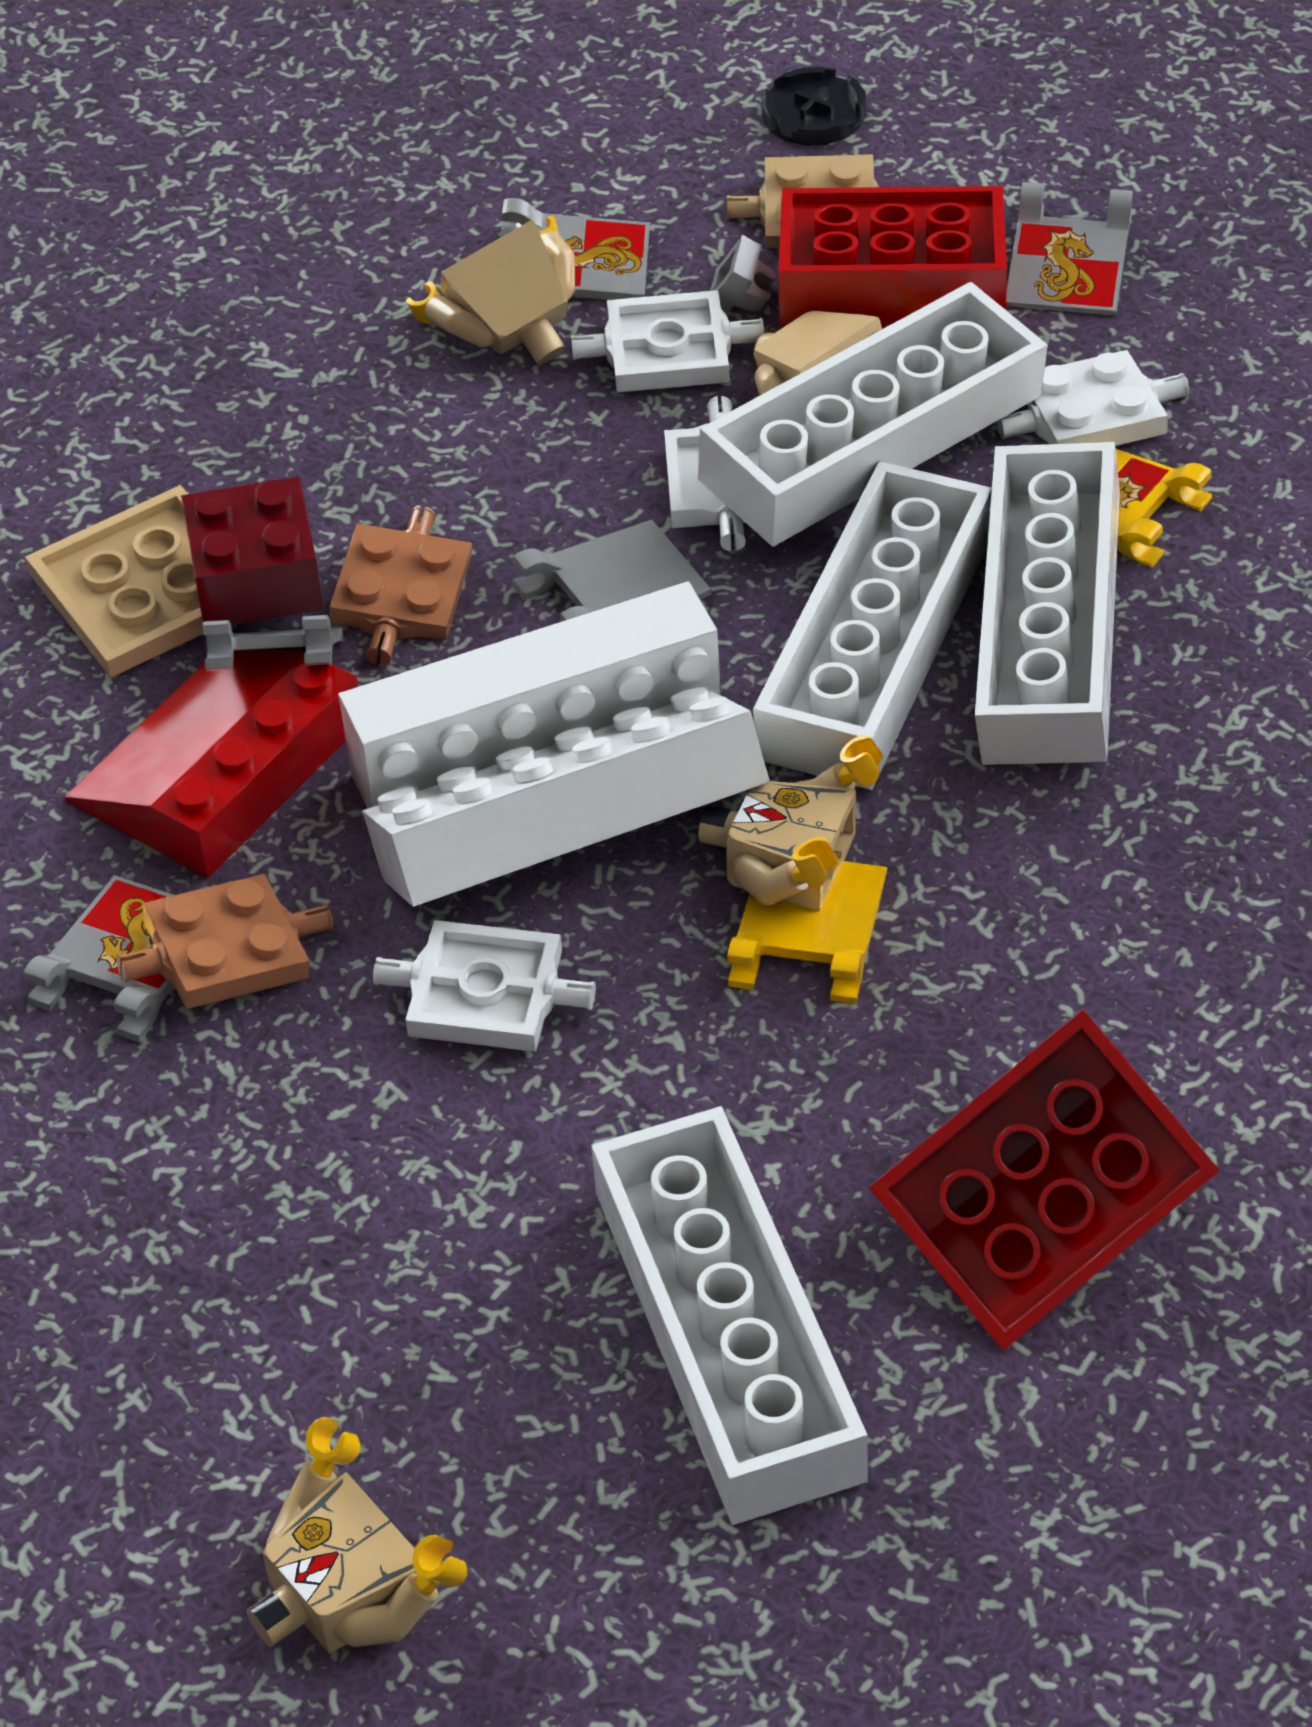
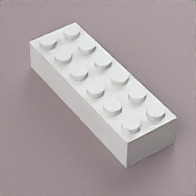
M969 282L701 427L698 480L774 547L859 499L879 461L912 469L1039 398L1042 394L1048 345L975 284Z
M1115 442L995 446L975 705V721L982 765L1107 762L1120 501Z
M881 461L878 462L753 708V721L764 762L818 776L837 763L843 764L840 760V752L849 741L858 736L868 735L883 754L882 760L877 764L881 773L988 547L991 487ZM855 781V786H859V787L866 788V789H870V790H872L873 787H874V785H875V783H874V784H872L871 786H866V787H864V786H860V785Z
M687 581L338 693L351 775L367 808L379 805L377 798L389 791L412 787L415 792L438 785L437 777L445 772L463 767H472L474 772L497 765L496 757L506 751L521 747H532L534 752L555 745V737L562 732L579 727H590L593 732L613 725V717L623 711L638 707H648L651 712L672 705L671 697L684 690L705 687L708 692L712 691L721 696L718 633L716 626L692 585Z
M705 687L692 688L671 697L672 705L651 712L648 707H638L623 711L613 717V725L592 732L590 727H579L562 732L555 737V745L534 752L532 747H521L506 751L496 757L497 765L474 772L472 767H463L445 772L437 777L438 785L415 792L414 788L405 787L389 791L377 798L379 805L362 810L381 875L387 885L414 907L766 784L770 781L751 710L712 691L708 692Z
M722 1106L591 1145L596 1195L731 1524L742 1523L868 1482V1435Z

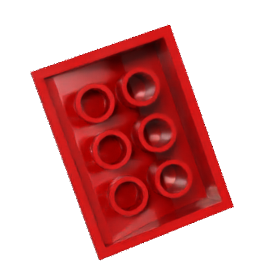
M1003 186L782 188L778 268L780 329L811 311L879 317L882 329L969 282L975 284L1006 310L1007 259Z
M273 649L235 650L232 670L206 671L204 663L65 796V800L208 879L346 741L338 693L357 688V676L333 664L306 666L304 660V653L306 652Z
M1083 1008L868 1188L1004 1351L1221 1170Z

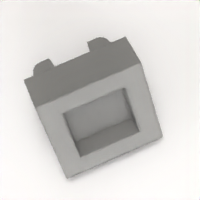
M744 235L741 236L716 268L710 290H718L721 309L726 313L733 306L748 311L761 310L771 297V294L766 290L776 277L774 271L758 259L762 245Z

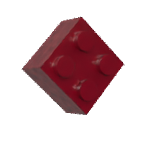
M299 476L181 495L203 622L229 620L231 625L323 610L316 555Z

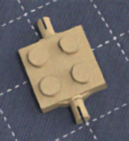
M873 154L765 157V182L760 189V195H727V219L760 218V222L765 229L766 249L779 248L782 188L879 187L874 179Z

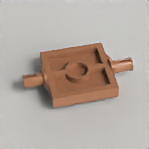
M422 506L414 507L410 514L411 517L407 530L405 531L356 524L329 606V619L331 624L359 628L373 635L369 649L366 652V658L370 663L377 664L380 654V664L388 665L391 662L396 639L423 637L447 640L472 557V543L430 536V530L436 516L429 507L425 506L422 519Z
M260 874L143 903V922L153 940V948L117 955V967L123 982L160 973L175 986L185 1008L190 1009L308 979L310 960L298 938L328 930L332 931L333 918L327 904L291 913L279 902L266 875Z

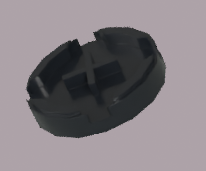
M805 67L786 72L774 80L773 88L769 91L766 88L762 94V121L771 133L787 142L801 145H827L846 139L861 127L866 118V92L860 83L847 75V80L836 77V70L830 68Z

